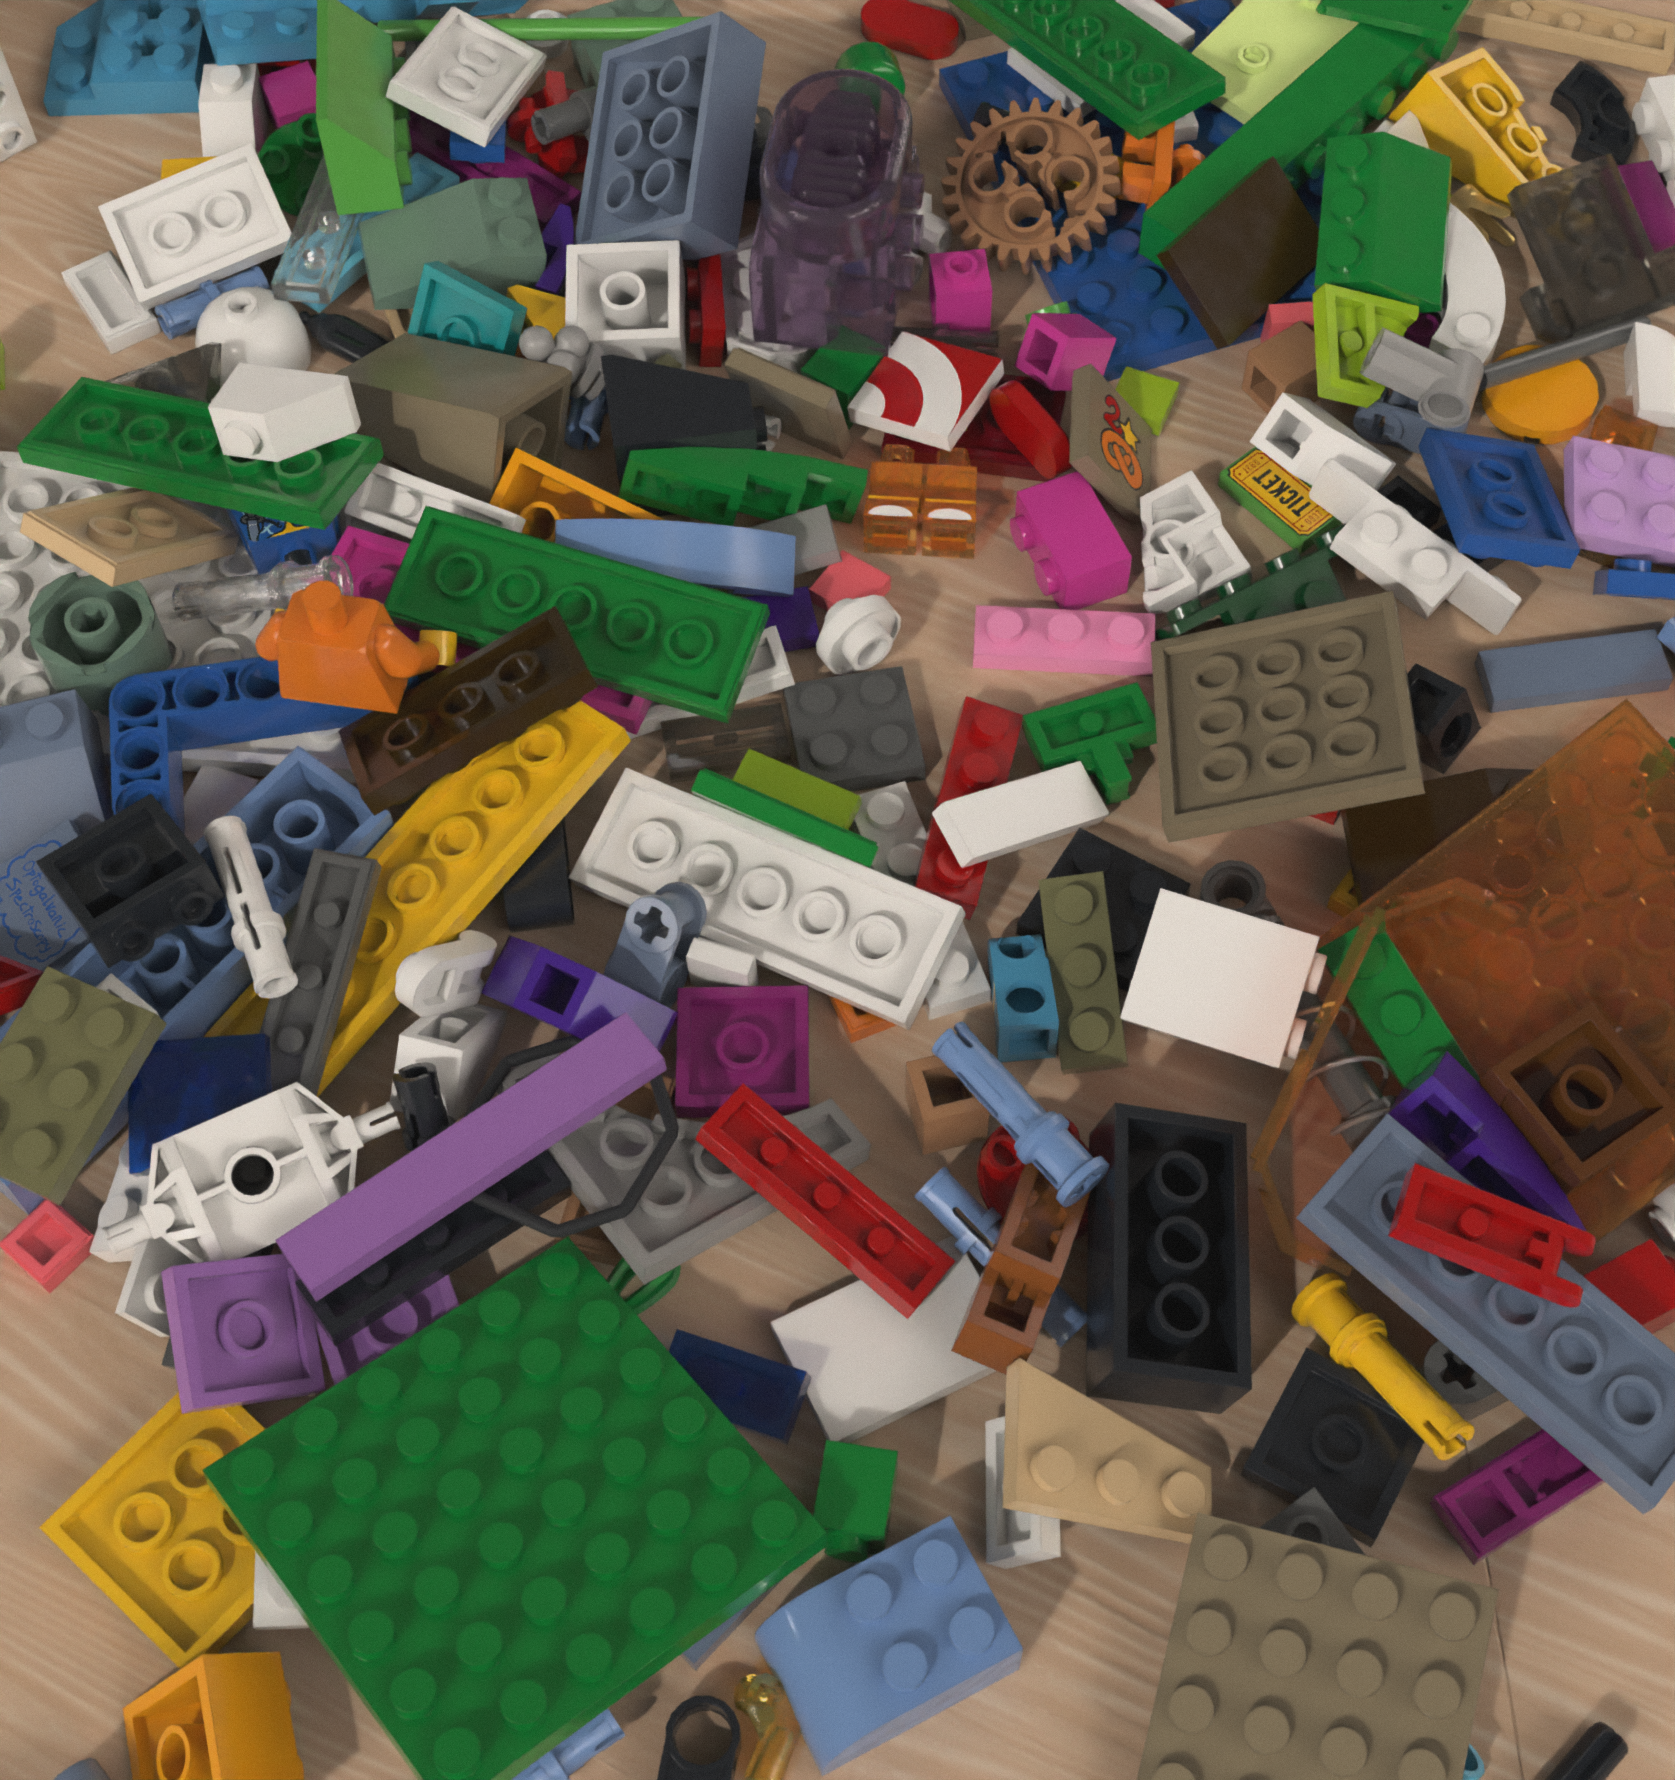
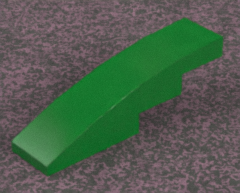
M676 447L631 450L618 497L705 522L733 526L738 512L773 521L796 514L798 510L806 511L826 504L831 519L851 524L866 487L868 470L809 456L746 448Z

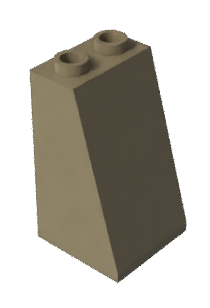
M404 333L335 373V375L348 376L361 421L357 434L379 438L384 457L429 482L489 504L515 448L559 469L561 468L572 371L563 366Z

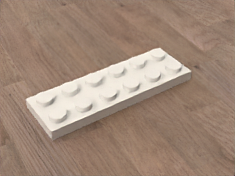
M625 768L568 877L576 886L627 908L637 899L645 895L655 894L658 889L668 883L680 881L690 884L701 894L707 910L706 921L699 937L753 953L756 958V964L808 985L815 990L910 1030L966 915L960 905L629 768Z

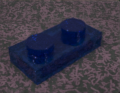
M677 1329L669 1352L735 1428L788 1445L812 1377L806 1371Z

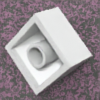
M680 241L567 245L565 326L575 325L583 329L588 336L589 342H593L604 349V356L617 355L654 363L662 354L668 353L682 364L681 369L686 370L685 273Z

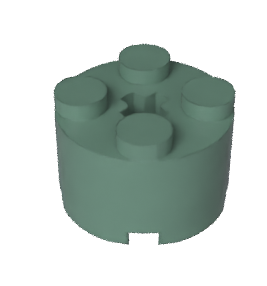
M75 571L63 575L48 584L37 595L30 607L28 621L31 625L29 638L56 693L75 689L90 710L99 711L102 715L109 716V698L111 691L117 683L136 674L164 671L172 663L173 656L167 637L146 589L138 580L111 587L93 575L78 578Z

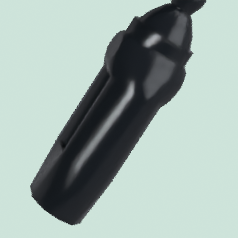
M307 311L299 313L303 324H307L312 337L318 340L321 347L350 363L356 362L391 341L387 336L347 316L323 312L310 315Z

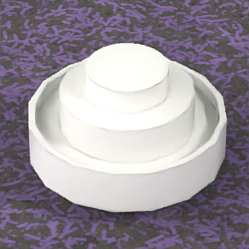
M870 595L862 598L842 599L835 603L825 615V622L816 642V653L834 674L846 675L869 669L882 661L891 650L901 628V617L884 596Z

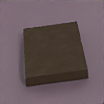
M1272 156L1255 166L1160 251L1157 257L1216 348L1220 349L1232 344L1267 311L1269 304H1275L1316 265L1319 228L1278 162Z

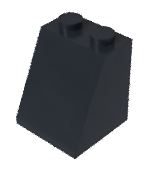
M617 355L601 356L619 489L631 450L716 447L767 451L765 444L757 445L759 442L768 441L763 406L752 407L748 383ZM627 501L658 517L676 514L665 510L653 508L650 506L642 505L639 503Z

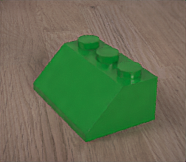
M1384 131L1327 138L1314 282L1316 291L1324 283L1416 305L1419 306V313L1442 311L1452 177L1451 157Z

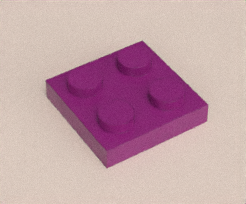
M808 985L678 988L675 1097L677 1118L711 1117L742 1083L748 1086L782 1116L810 1108Z

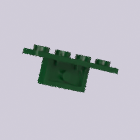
M1346 523L1313 538L1317 549L1302 557L1298 549L1294 548L1265 562L1264 565L1268 574L1254 581H1251L1247 572L1217 586L1215 590L1219 599L1203 607L1197 597L1167 611L1165 614L1169 624L1155 630L1156 641L1178 636L1220 615L1224 625L1229 626L1346 601L1328 562L1329 559L1338 555L1330 549V546L1335 536Z

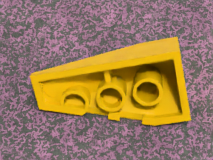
M1483 47L1427 72L1389 115L1394 124L1410 110L1417 116L1430 150L1451 157L1452 176L1465 184H1472L1485 197L1524 212L1526 217L1522 220L1559 243L1583 231L1593 222L1591 215L1565 170L1558 165L1549 163L1542 151V146L1548 140L1540 126L1529 128L1518 109L1525 102L1519 89Z

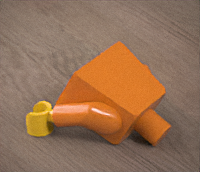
M325 580L311 583L305 590L300 589L293 593L287 610L276 608L275 613L258 634L255 646L260 657L268 661L278 660L279 686L282 698L397 714L409 678L431 671L437 665L450 667L456 663L457 633L441 630H421L419 641L414 643L394 625L384 604L375 599L342 595L335 583Z

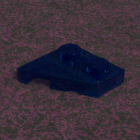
M265 1033L158 1040L128 1089L129 1174L136 1177L149 1175L153 1144L272 1093L270 1037Z

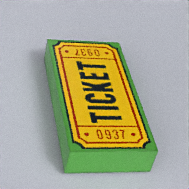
M1256 446L1220 472L1218 486L1293 549L1297 548L1300 555L1315 544L1313 538L1338 527L1342 523L1310 499L1309 492L1312 485L1291 474Z

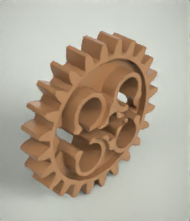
M1033 98L1029 112H1021L1019 105L1014 100L1010 102V116L1002 118L992 108L989 110L991 125L987 128L975 121L970 123L974 137L973 141L965 138H957L955 140L961 157H946L945 162L950 176L941 178L944 195H947V197L942 199V204L946 216H951L948 221L953 235L962 234L960 238L964 250H972L976 247L978 249H985L987 262L995 255H998V263L1002 272L1007 271L1013 260L1020 261L1023 275H1028L1032 262L1035 260H1040L1045 271L1051 272L1053 256L1059 254L1066 263L1071 264L1073 263L1071 252L1073 246L1077 245L1088 252L1092 250L1088 234L1090 231L1101 235L1107 233L1106 222L1102 215H1116L1117 208L1113 196L1121 194L1119 177L1115 176L1120 173L1118 158L1111 155L1113 149L1110 137L1099 138L1101 134L1099 123L1096 120L1083 126L1084 121L1080 108L1077 107L1067 117H1064L1060 100H1056L1048 112H1042L1039 99ZM1006 137V144L1009 147L1012 162H1016L1017 170L1004 161L1001 164L1005 178L1004 183L996 190L983 191L981 189L984 185L999 180L993 155L997 154L998 147L1002 144V138ZM1038 145L1044 147L1037 154H1023L1031 146ZM1019 175L1024 179L1025 184H1023L1022 186L1020 183ZM1069 181L1080 182L1081 184L1077 188L1064 191L1069 218L1065 219L1064 227H1061L1060 235L1056 237V229L1053 226L1051 213L1046 210L1045 203L1057 211L1060 209L1057 194L1058 188ZM1040 186L1043 198L1038 194L1036 190ZM1024 218H1039L1038 222L1031 227L1023 228L1016 226Z

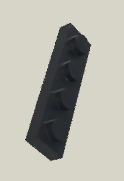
M546 1150L483 1191L538 1216L572 1195L571 1183ZM469 1200L317 1302L301 1279L297 1280L295 1284L298 1293L336 1347L524 1225Z

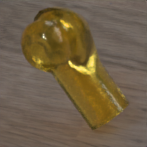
M751 1673L743 1676L738 1681L733 1693L736 1709L743 1711L746 1716H749L759 1736L745 1771L744 1779L783 1780L801 1735V1729L779 1679L768 1673L760 1675Z

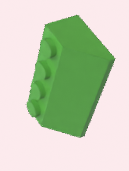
M317 0L316 122L337 214L347 215L403 209V186L413 184L409 152H412L408 125V121H411L410 109L386 97L390 80L405 64L406 59L405 57H395L392 36L340 1Z

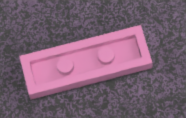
M976 605L973 668L1153 677L1151 642H1155V614Z

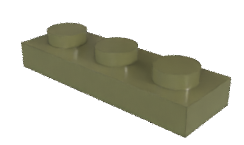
M1103 871L1038 880L1047 956L1059 1018L1058 1047L1061 1071L1063 1075L1129 1067L1123 1020L1120 1019L1122 1012Z

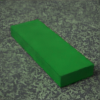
M706 768L699 770L691 789L693 794L699 798L868 868H871L879 849L877 842Z

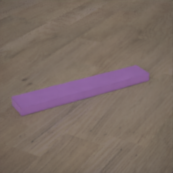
M625 1012L275 1241L317 1302L666 1071L665 1059Z

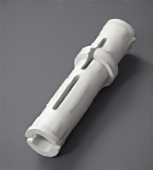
M237 816L220 817L205 827L203 835L206 842L208 841L220 883L234 921L231 936L236 949L245 954L256 994L258 993L261 998H277L292 991L298 983L297 975L293 972L283 942L287 930L281 915L272 910L261 872L246 833L245 822H242L241 818Z

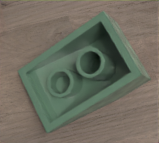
M527 178L470 179L404 205L403 209H393L359 222L358 226L374 310L413 309L424 263L440 261L506 297L507 288L514 285L535 289L536 283L545 270L547 254Z

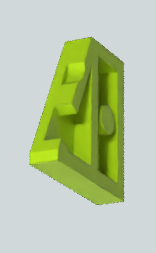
M1324 283L1312 294L1318 397L1368 408L1381 397L1386 386L1359 373L1364 358L1382 327L1403 337L1407 328L1416 321L1419 315V306Z

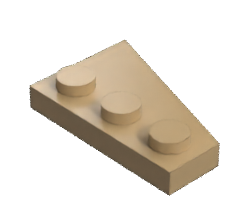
M1021 1358L1007 1366L1003 1508L1191 1544L1197 1514L1202 1513L1212 1516L1210 1466Z

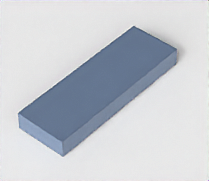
M1656 629L1484 650L1478 652L1475 660V666L1490 713L1666 691L1673 680L1661 643L1656 638L1658 636Z

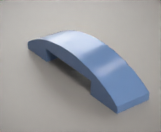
M562 519L556 520L555 543L704 587L733 589L735 594L792 597L794 595L796 536L745 527L667 520Z

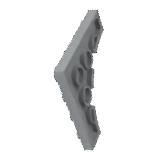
M556 1053L512 1068L496 1091L497 1094H501L560 1054ZM832 1098L811 1108L783 1116L848 1171L868 1160L871 1144ZM613 1105L546 1149V1151L571 1183L573 1193L589 1214L621 1204L664 1134L665 1127L660 1114H656L654 1119L650 1120ZM677 1119L679 1125L678 1137L634 1210L624 1218L599 1226L644 1285L778 1210L695 1140L705 1122Z

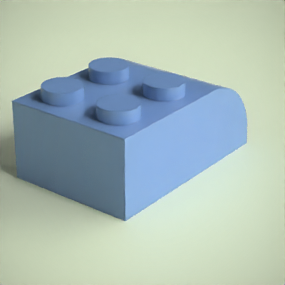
M951 1516L938 1521L802 1593L765 1620L756 1631L754 1637L822 1776L1016 1672L1020 1668L1023 1653L1022 1645Z

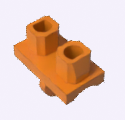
M1175 121L1140 140L1125 131L1121 149V160L1147 163L1149 165L1123 162L1119 179L1121 194L1117 195V200L1145 203L1146 211L1169 191V188L1174 187L1206 157L1198 150H1194L1193 146L1189 144H1182L1178 149L1173 150Z

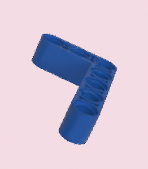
M262 657L136 674L127 677L116 684L109 698L113 813L115 815L147 795L152 794L185 835L183 750L342 728L372 712V710L282 698L279 686L278 660L268 661ZM421 674L408 679L405 692L422 683Z

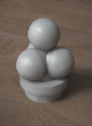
M536 325L526 328L521 334L519 347L527 359L563 366L572 371L570 396L575 399L583 396L591 401L603 390L605 382L601 356H604V349L593 342H589L588 336L583 329L575 325L565 326L559 330L553 339L551 332L545 327Z

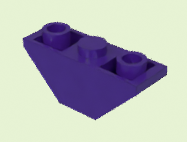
M509 935L481 994L582 1040L626 1012L659 1052L678 1015V1012L599 972L542 946Z

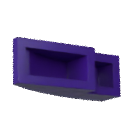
M1448 1051L1401 1090L1387 1114L1476 1188L1586 1231L1565 1193L1537 1152L1486 1090Z

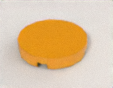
M1524 345L1510 349L1493 362L1546 345ZM1577 359L1485 389L1481 398L1482 408L1491 423L1509 437L1524 441L1525 436L1540 439L1538 444L1554 445L1570 440L1588 427L1599 400V392L1594 375L1585 363Z

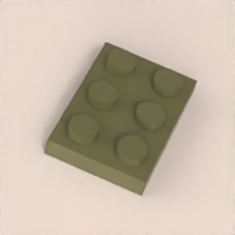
M47 966L0 1043V1178L60 1206L167 1023L153 1012Z

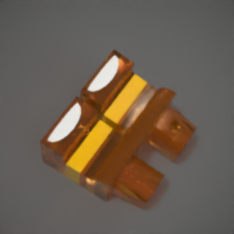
M887 444L884 446L880 461H872L869 494L868 498H866L863 516L864 553L916 556L919 516L923 514L922 556L974 559L977 467L970 465L968 451L965 448H952L951 451L943 449L938 451L937 465L914 463L915 450L911 449L908 445ZM897 458L900 459V461L895 462L892 459Z

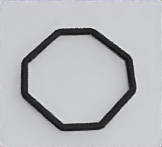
M566 1036L507 1055L499 1062L464 1117L492 1099L512 1067L566 1051L581 1042L582 1039L576 1036ZM660 1074L652 1079L650 1084L665 1132L621 1204L556 1224L485 1192H481L472 1198L471 1201L545 1235L556 1238H563L626 1217L634 1210L678 1137L679 1125L662 1075Z

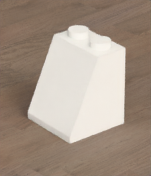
M1160 888L1120 1019L1124 1022L1273 1068H1279L1282 1056L1295 1059L1307 1020L1297 1018L1295 1014L1303 991L1316 994L1327 955L1315 952L1319 936Z

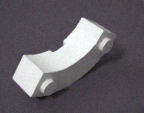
M1450 203L1442 311L1434 312L1439 329L1431 338L1429 349L1436 353L1446 349H1462L1477 356L1484 366L1491 363L1504 321L1506 306L1505 284L1499 263L1485 237L1471 220Z

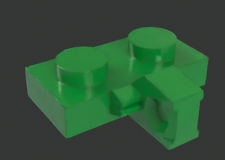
M1138 682L1023 715L1022 731L1041 772L1081 761L1088 776L1093 775L1095 786L1106 806L1130 799L1128 787L1132 777L1126 765L1133 763L1134 756L1132 751L1157 744L1156 718Z

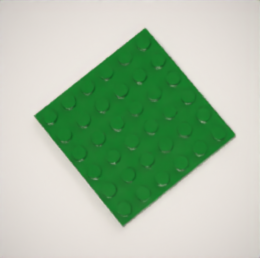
M569 1237L564 1238L203 1469L206 1481L418 1780L513 1779L827 1547V1531Z

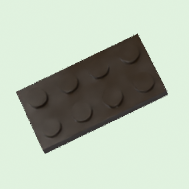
M556 606L406 691L397 714L372 711L340 729L338 732L360 796L375 816L392 805H399L408 801L418 790L444 775L462 770L472 759L503 741H510L519 737L529 726L555 711L573 706L583 695L594 690L598 685L566 622Z

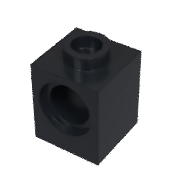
M1416 663L1407 675L1420 762L1444 774L1481 729L1466 688Z

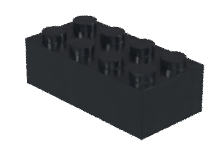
M1114 1103L1089 1134V1153L1093 1158L1102 1156L1110 1166L1105 1176L1091 1190L1088 1198L1086 1396L1222 1414L1252 1390L1246 1123Z

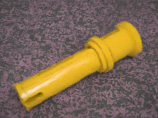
M1327 1273L1310 1282L1299 1293L1292 1306V1316L1299 1325L1312 1327L1330 1346L1329 1354L1335 1363L1349 1370L1356 1369L1425 1441L1439 1460H1448L1460 1453L1466 1445L1456 1435L1460 1434L1465 1440H1471L1475 1432L1474 1426L1469 1421L1464 1420L1387 1340L1388 1332L1385 1322L1373 1312L1366 1313L1347 1294V1284L1338 1274Z

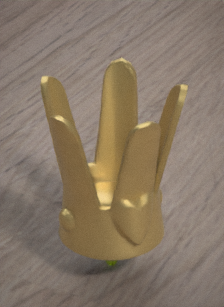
M1472 184L1462 186L1454 195L1450 194V203L1473 222L1487 242H1489V237L1506 247H1511L1515 244L1514 236L1490 215L1501 219L1509 216L1516 219H1524L1526 217L1524 212L1486 198Z

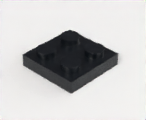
M1079 827L1046 879L1103 871L1118 987L1128 992L1160 888L1189 896L1191 883ZM1038 890L1018 920L1016 934L1019 936L1041 934L1044 949L1047 950L1040 890Z
M1306 1347L1249 1455L1240 1476L1291 1504L1315 1487L1352 1538L1371 1548L1424 1444V1440L1365 1378Z

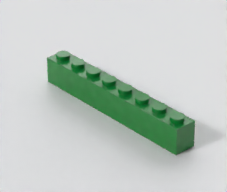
M1364 23L1356 25L1143 213L1139 254L1165 269L1157 254L1255 166L1272 156L1278 162L1295 191L1309 178L1316 179L1325 170L1327 138L1361 134L1362 130L1374 119L1381 120L1384 118L1398 97L1406 90L1411 91L1424 77L1426 72L1438 61L1443 63L1452 55L1459 41V33L1455 30L1449 42Z

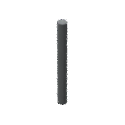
M1640 315L1484 365V374L1479 391L1626 344L1629 341L1635 322L1652 325L1651 321L1647 316Z

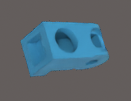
M1041 934L988 939V972L996 1029L997 1059L1002 1063L1056 1058L1059 1018L1048 957H1045Z

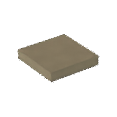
M734 347L724 365L731 380L748 383L752 407L763 406L766 415L779 418L781 420L782 433L844 459L853 442L835 389L744 349Z

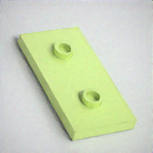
M1243 0L1191 53L1226 78V93L1210 101V103L1245 124L1358 25L1359 22L1317 13L1316 7L1321 0Z

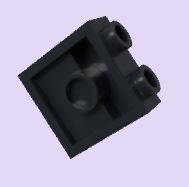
M152 794L147 795L36 861L46 880L70 911L81 931L108 968L121 960L131 962L142 959L152 950L155 939L180 924L191 926L204 921L210 915L213 904L225 897L206 861Z

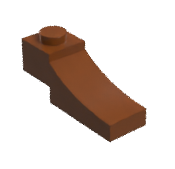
M1033 1163L1024 1165L951 1351L1005 1375L1007 1373V1366L1017 1359L1021 1358L1027 1362L1034 1349L1052 1294L1062 1277L1091 1191L1073 1205L1065 1208L1056 1200L1058 1190Z

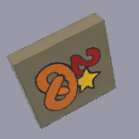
M1090 363L1074 370L1072 375L1069 463L1128 523L1135 525L1141 522L1140 497L1150 492L1151 427Z

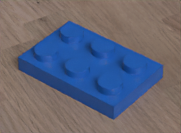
M1426 428L1418 447L1459 553H1465L1478 559L1493 557L1520 561L1532 567L1547 565L1571 569L1580 548L1534 444Z

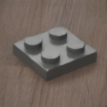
M902 666L797 682L795 685L783 688L784 702L799 770L850 792L889 786L903 781L908 783L925 780L926 766Z

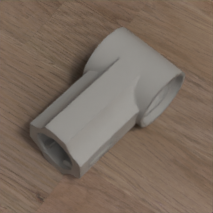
M1382 327L1365 356L1359 373L1418 401L1419 413L1432 425L1441 428H1455L1465 424L1470 417L1484 374V367L1479 358L1471 352L1462 349H1446L1436 353Z

